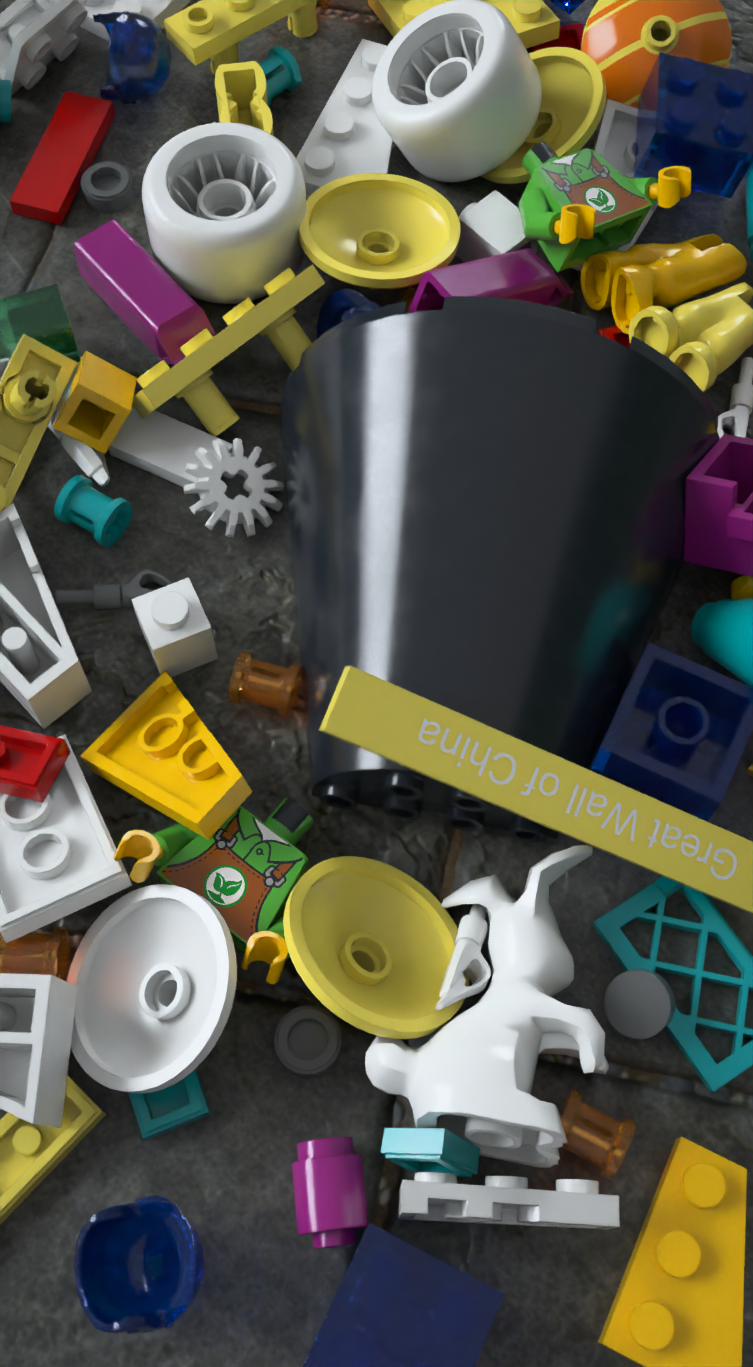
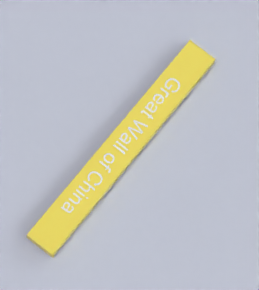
M351 665L345 666L319 731L753 914V841Z

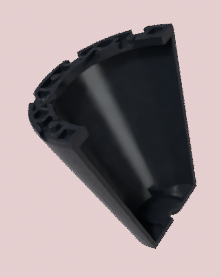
M451 296L445 297L442 310L406 313L407 301L364 312L343 321L323 333L304 350L299 366L293 373H289L280 404V429L311 795L321 797L320 800L324 804L339 809H355L358 807V804L383 808V812L386 815L401 820H417L420 818L422 810L436 811L446 814V824L458 830L480 831L486 826L508 830L511 837L525 842H544L547 840V837L557 839L559 832L321 732L319 731L345 666L351 665L589 770L685 564L686 478L720 439L717 432V414L703 391L669 358L632 336L630 348L612 339L596 334L597 320L564 309L522 300Z

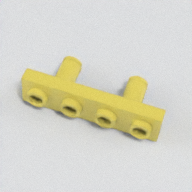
M201 0L164 20L166 37L195 66L210 58L211 72L215 74L219 65L240 63L238 42L287 15L288 29L290 31L293 30L295 36L300 38L312 36L318 29L316 20L317 0Z
M313 264L297 276L289 267L264 286L269 297L256 306L248 297L226 313L222 318L228 327L213 337L206 328L181 346L180 349L186 357L179 363L169 368L163 359L136 379L143 389L133 397L132 405L142 419L175 396L177 400L181 397L184 398L210 435L216 437L229 428L240 417L209 377L213 374L211 368L257 334L261 338L267 335L293 373L299 366L302 353L312 344L293 316L297 312L294 306L325 284Z
M25 334L19 339L0 380V512L11 505L77 363Z

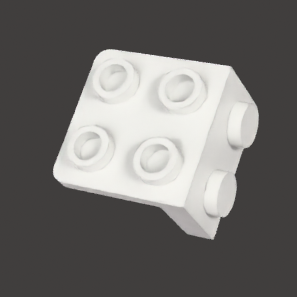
M16 0L0 13V79L10 80L11 95L22 86L27 90L32 88L43 77L48 63L55 57L62 61L73 52L79 42V38L76 36L78 27L83 23L88 14V11L84 8L87 0H57L52 5L48 0Z

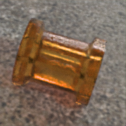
M243 650L232 672L228 700L230 703L240 705L245 700L278 710L279 716L288 718L292 715L299 696L303 666L292 664L289 668L273 665L255 660L254 653Z
M55 928L52 934L30 932L8 943L5 942L0 934V973L53 975L65 980L71 949V938L68 929Z
M572 1089L559 1112L568 1142L563 1143V1148L600 1167V1176L610 1181L617 1173L627 1153L636 1129V1122L628 1117L622 1121L612 1118L582 1102V1093Z

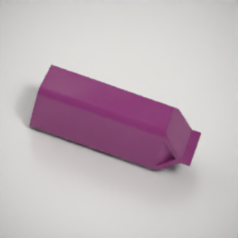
M116 220L107 222L75 242L74 252L80 276L160 361L164 359L167 364H172L173 366L186 357L180 347L206 328L213 337L217 335L203 309Z
M525 248L425 272L411 303L410 313L442 310L445 297L451 296L495 297L555 307L564 298L571 297L574 292L530 248Z

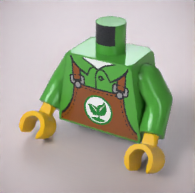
M544 141L534 145L522 160V166L531 175V178L519 201V211L522 217L524 235L530 240L538 241L552 266L557 272L587 261L592 255L612 251L631 243L653 205L658 203L660 207L671 208L679 202L680 198H685L691 194V170L684 166H670L658 172V179L655 177L630 178L618 172L595 150L586 148L560 158L549 144Z
M285 798L264 823L244 807L239 806L209 840L180 823L153 834L144 830H132L123 835L113 859L115 861H119L124 857L138 859L129 875L132 881L136 883L144 882L154 865L161 866L156 872L161 884L176 885L204 897L219 911L230 930L234 946L244 953L241 963L242 969L247 970L248 965L253 961L256 964L264 961L271 965L266 982L275 984L279 981L285 961L290 957L283 926L286 902L294 886L310 869L309 859L294 846L314 822L301 806Z

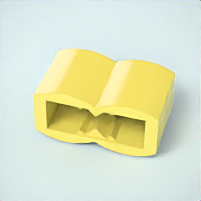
M256 61L219 65L215 73L219 122L249 125L274 136L272 114L268 107L266 78L261 66Z

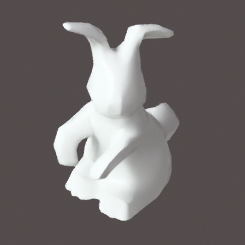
M576 845L551 853L531 867L525 890L518 901L509 895L497 874L469 881L443 899L442 907L445 908L462 904H480L488 910L490 922L488 958L492 975L488 990L474 1006L457 1015L433 1032L429 1041L418 1049L407 1046L402 1039H391L376 1035L366 1051L365 1057L366 1074L373 1086L388 1094L402 1095L409 1099L416 1128H446L480 1149L479 1156L541 1168H550L558 1164V1160H560L558 1148L563 1147V1143H568L558 1109L555 1104L540 1101L530 1095L538 1055L562 1054L578 1058L584 1073L606 1074L609 1068L604 1056L605 1032L591 1010L566 1005L552 998L553 995L569 986L573 981L575 965L572 955L560 934L556 918L549 903V885L566 871L591 856L592 846Z

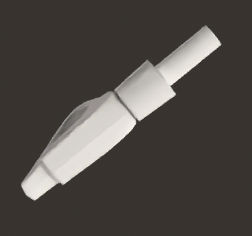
M751 357L742 359L738 383L731 388L729 411L718 416L717 432L720 438L724 435L723 429L725 428L730 429L733 436L746 438L749 415L753 408V358Z
M56 407L47 427L61 441L65 450L88 477H92L101 487L107 485L110 476L104 454L52 428L58 408Z
M472 904L470 914L463 916L460 920L455 940V949L439 993L441 998L434 1008L436 1010L443 1009L461 999L480 993L485 989L489 981L491 970L480 952L489 930V925L485 921L488 910L480 904ZM463 973L471 980V986L466 987L464 985L466 979Z

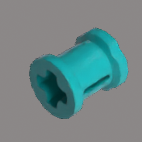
M280 45L269 49L267 58L258 63L266 78L268 107H270L271 99L286 89L289 91L295 90L302 82L300 68L295 58L287 49L282 48Z
M76 475L65 484L54 506V515L57 520L66 525L72 523L79 525L94 534V539L106 548L113 546L119 541L128 528L133 513V507L130 506L128 501L121 497L113 500L94 489L92 480L83 475Z

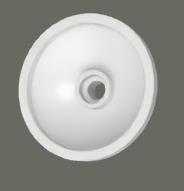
M150 885L133 890L122 896L105 909L94 921L74 955L67 977L68 983L78 987L71 1049L80 1066L91 1078L103 1086L118 1091L143 1094L159 1091L174 1085L195 1070L207 1057L227 1023L232 1009L237 982L236 952L230 930L219 911L208 900L176 885Z

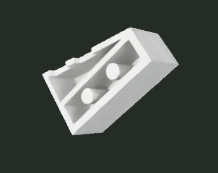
M12 503L0 512V682L39 725L45 729L92 692L32 544L14 503Z
M0 973V1109L32 1124L61 1128L77 986L53 975Z

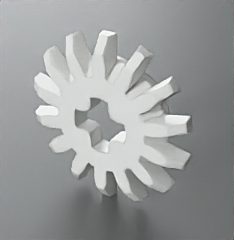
M220 438L214 439L212 444L217 454L216 456L200 447L196 450L195 455L204 465H186L184 472L198 477V480L195 483L183 485L184 494L198 493L200 500L189 508L194 515L204 509L211 514L204 525L210 530L221 520L226 522L225 536L234 538L237 524H243L247 537L256 534L254 519L257 518L266 528L273 523L265 507L278 512L282 508L283 504L270 495L269 491H283V482L266 480L265 477L267 474L275 471L277 466L275 462L261 467L256 464L262 452V449L258 446L254 447L248 458L243 456L242 439L235 438L233 440L232 453H229ZM238 473L246 479L243 488L249 492V496L246 498L239 494L232 500L224 494L227 485L220 479L222 475L231 479Z

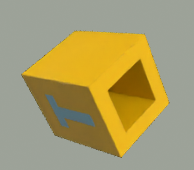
M85 351L62 393L52 428L105 454L131 412L137 378Z

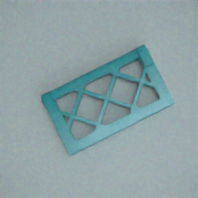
M662 876L594 921L592 926L625 972L634 969H647L653 972L656 970L693 978L688 1015L680 1013L675 1006L672 1021L665 1029L710 1093L715 1092L753 1065V1040L742 1047L743 1037L753 1039V1029L744 1027L748 992L753 991V956L708 895ZM680 890L700 916L701 923L663 916L666 899ZM656 906L655 914L647 912ZM634 920L654 924L648 959L639 956L621 930ZM662 926L699 934L694 969L657 961ZM708 936L717 939L741 972V978L703 971ZM702 981L739 988L735 1025L697 1017ZM695 1027L733 1034L731 1055L716 1064L696 1036Z

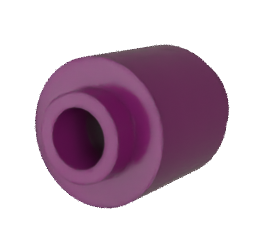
M333 1137L298 1143V1161L291 1163L298 1236L312 1235L313 1249L356 1244L355 1229L369 1227L362 1156L354 1154L353 1138Z

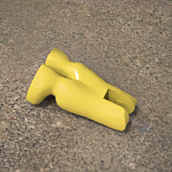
M746 282L736 284L708 297L679 305L672 312L662 306H649L636 313L630 321L628 330L630 343L632 336L669 358L704 393L714 384L716 377L730 367L753 344V309L748 305L753 296V288Z

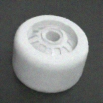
M481 0L448 1L424 11L411 20L395 35L384 50L376 67L372 82L373 107L383 128L409 163L419 173L441 182L470 180L484 175L504 163L519 149L530 134L538 118L542 101V86L537 68L511 22L498 8Z
M229 122L210 123L188 129L167 141L152 157L142 183V203L151 249L156 262L188 295L203 301L221 304L241 303L248 297L252 301L268 295L264 286L289 267L295 273L305 254L299 241V227L306 213V187L301 167L284 143L268 132L249 125Z

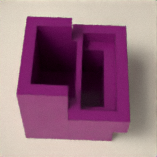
M724 434L687 476L685 489V562L753 577V439Z

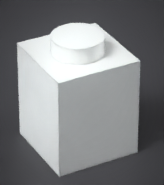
M494 190L478 203L473 202L469 204L458 217L460 221V241L456 256L464 262L530 248L535 254L537 252L538 241L530 240L524 235L519 208L497 190Z
M189 577L131 599L141 631L160 675L166 670L170 677H174L218 659L212 628Z

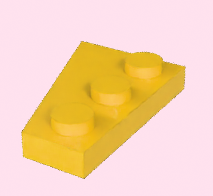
M166 670L81 754V758L92 772L207 840L212 837L253 792Z
M679 1137L675 1140L598 1340L599 1344L642 1367H742L746 1168L686 1138Z

